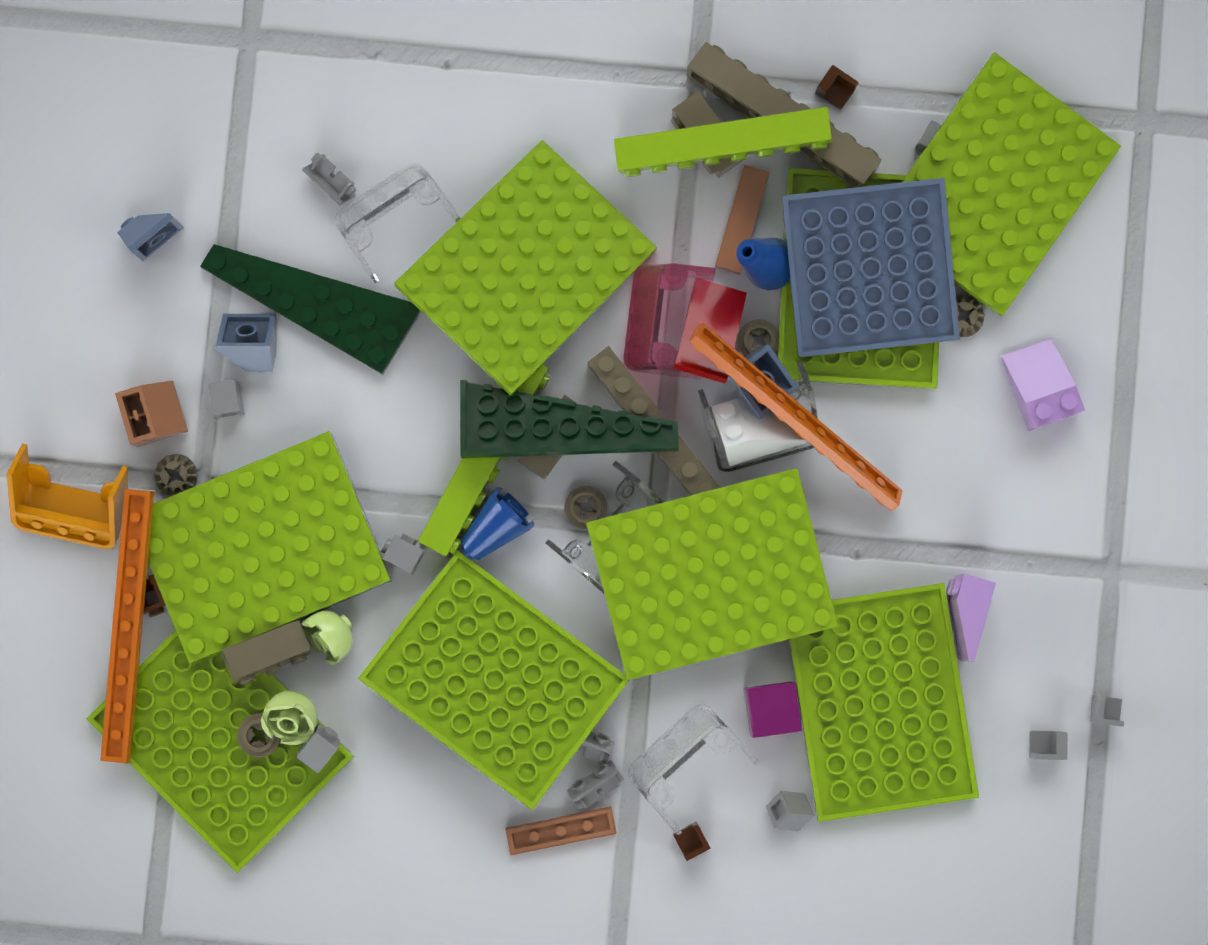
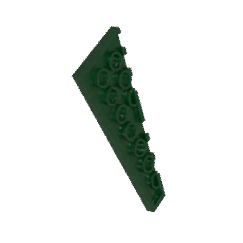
M213 244L200 266L205 271L382 375L421 313L412 302Z
M460 380L461 459L679 451L677 421L651 416L641 417L627 414L626 411L618 410L616 412L601 409V406L593 405L591 407L576 404L575 401L540 394L535 396L520 393L518 390L510 396L504 389L494 388L489 384L479 385L469 383L467 380Z

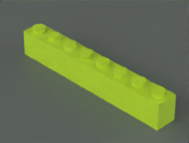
M828 107L614 139L617 169L621 174L625 173V177L640 176L641 171L651 170L652 173L666 172L667 167L678 166V169L693 168L694 163L704 162L706 166L720 164V159L731 158L732 162L743 161L747 159V155L757 154L758 158L774 155L773 151L784 150L785 154L801 151L800 147L811 146L812 150L827 148V143H833Z
M542 364L518 391L536 396L539 388L544 390L551 376L547 374L549 368ZM508 457L462 458L418 542L446 557H449L450 553L454 555L461 544V540L458 539L463 529L466 531L469 529L475 518L471 515L476 506L480 508L487 496V493L484 492L489 482L493 484L500 472L497 469L500 460H506Z

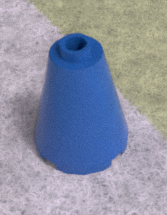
M769 237L747 239L740 243L736 251L737 259L749 280L756 287L769 291L778 290L787 285L790 281L787 245L784 240Z
M497 487L491 493L461 539V551L471 560L473 558L477 560L482 559L534 527V521L528 522L525 518L529 515L527 510L510 493H507L505 496L501 494L500 491L503 489L501 487Z

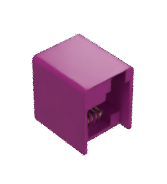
M789 681L743 688L749 731L752 738L802 731L795 682Z

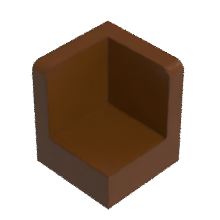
M832 65L817 86L815 93L838 109H842L856 90L859 82Z
M697 821L673 833L686 861L711 849Z

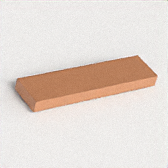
M744 165L715 264L716 268L736 274L741 273L742 266L737 259L736 251L741 242L751 239L770 172Z
M611 806L505 828L510 855L617 834Z

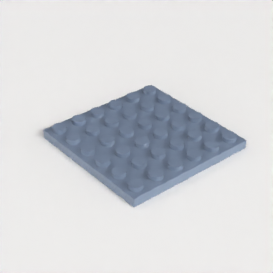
M944 178L782 196L798 357L960 340Z

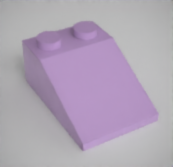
M1052 339L1001 356L1028 431L1085 411L1077 386Z
M967 574L955 575L954 579H950L946 594L950 595L948 603L959 659L965 662H974L996 583Z

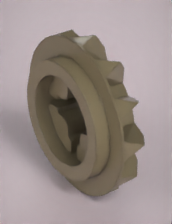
M963 294L956 296L958 316L960 314L959 309L963 312L972 310L967 317L969 322L966 323L965 320H958L959 336H972L983 326L985 314L982 304L975 300L974 297Z
M757 319L746 323L741 328L738 335V348L744 357L755 349L762 347L759 345L753 350L751 349L754 339L750 333L753 336L759 337L766 332L767 334L763 340L764 344H768L773 352L777 353L779 332L772 323Z
M172 454L165 456L157 463L154 472L156 486L169 496L194 487L197 481L195 464L184 455ZM180 468L179 475L185 481L175 479L170 483L171 475L166 470L176 471Z
M582 486L574 489L567 496L564 510L567 519L574 526L587 529L586 522L605 518L607 502L603 494L596 488ZM589 497H592L590 507L597 511V513L587 512L583 518H580L581 508L575 502L584 504Z
M262 713L253 714L245 718L240 724L237 734L242 750L254 757H264L273 753L281 742V738L275 735L271 738L265 733V741L268 744L262 740L251 743L256 735L254 728L262 730L260 721Z

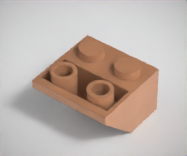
M173 381L140 385L115 393L130 445L140 447L188 432Z

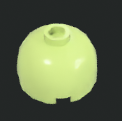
M326 610L311 615L301 623L302 626H306L303 631L314 650L318 654L322 651L328 656L324 659L327 663L336 665L350 652L353 644V635L350 629L353 626L345 615L339 616L332 611Z
M284 691L276 694L268 701L260 721L262 729L269 737L273 738V735L281 738L280 743L299 745L306 743L314 733L318 716L316 707L310 698L296 691Z

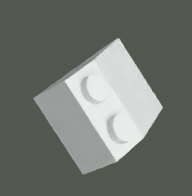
M734 399L711 406L729 466L807 443L806 439L799 437L794 429L785 422L780 421L772 411L762 419H758L745 399Z

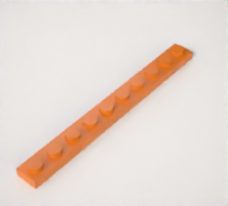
M701 322L695 327L689 342L696 351L704 354L714 362V365L719 370L727 373L738 386L745 388L760 404L770 409L780 421L785 422L794 429L799 437L806 439L813 445L818 453L826 456L841 472H845L855 480L856 484L874 496L879 504L886 506L890 511L895 510L899 506L902 489L707 325Z
M124 490L100 761L127 764L130 763L154 491Z

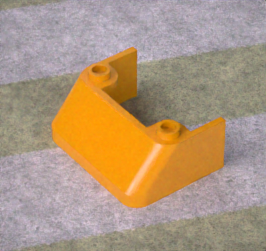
M22 443L6 473L12 524L16 528L30 533L102 549L113 548L121 529L124 490L128 489V467L122 466L115 482L105 483L101 493L51 482L50 474L45 467L29 463L28 445Z

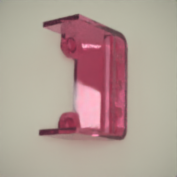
M670 263L641 266L635 271L623 356L624 364L629 370L701 380L702 377L673 369L677 355L676 349L671 344L658 342L664 290L676 291L681 289L686 284L687 278L696 279L697 277L713 281L716 268Z

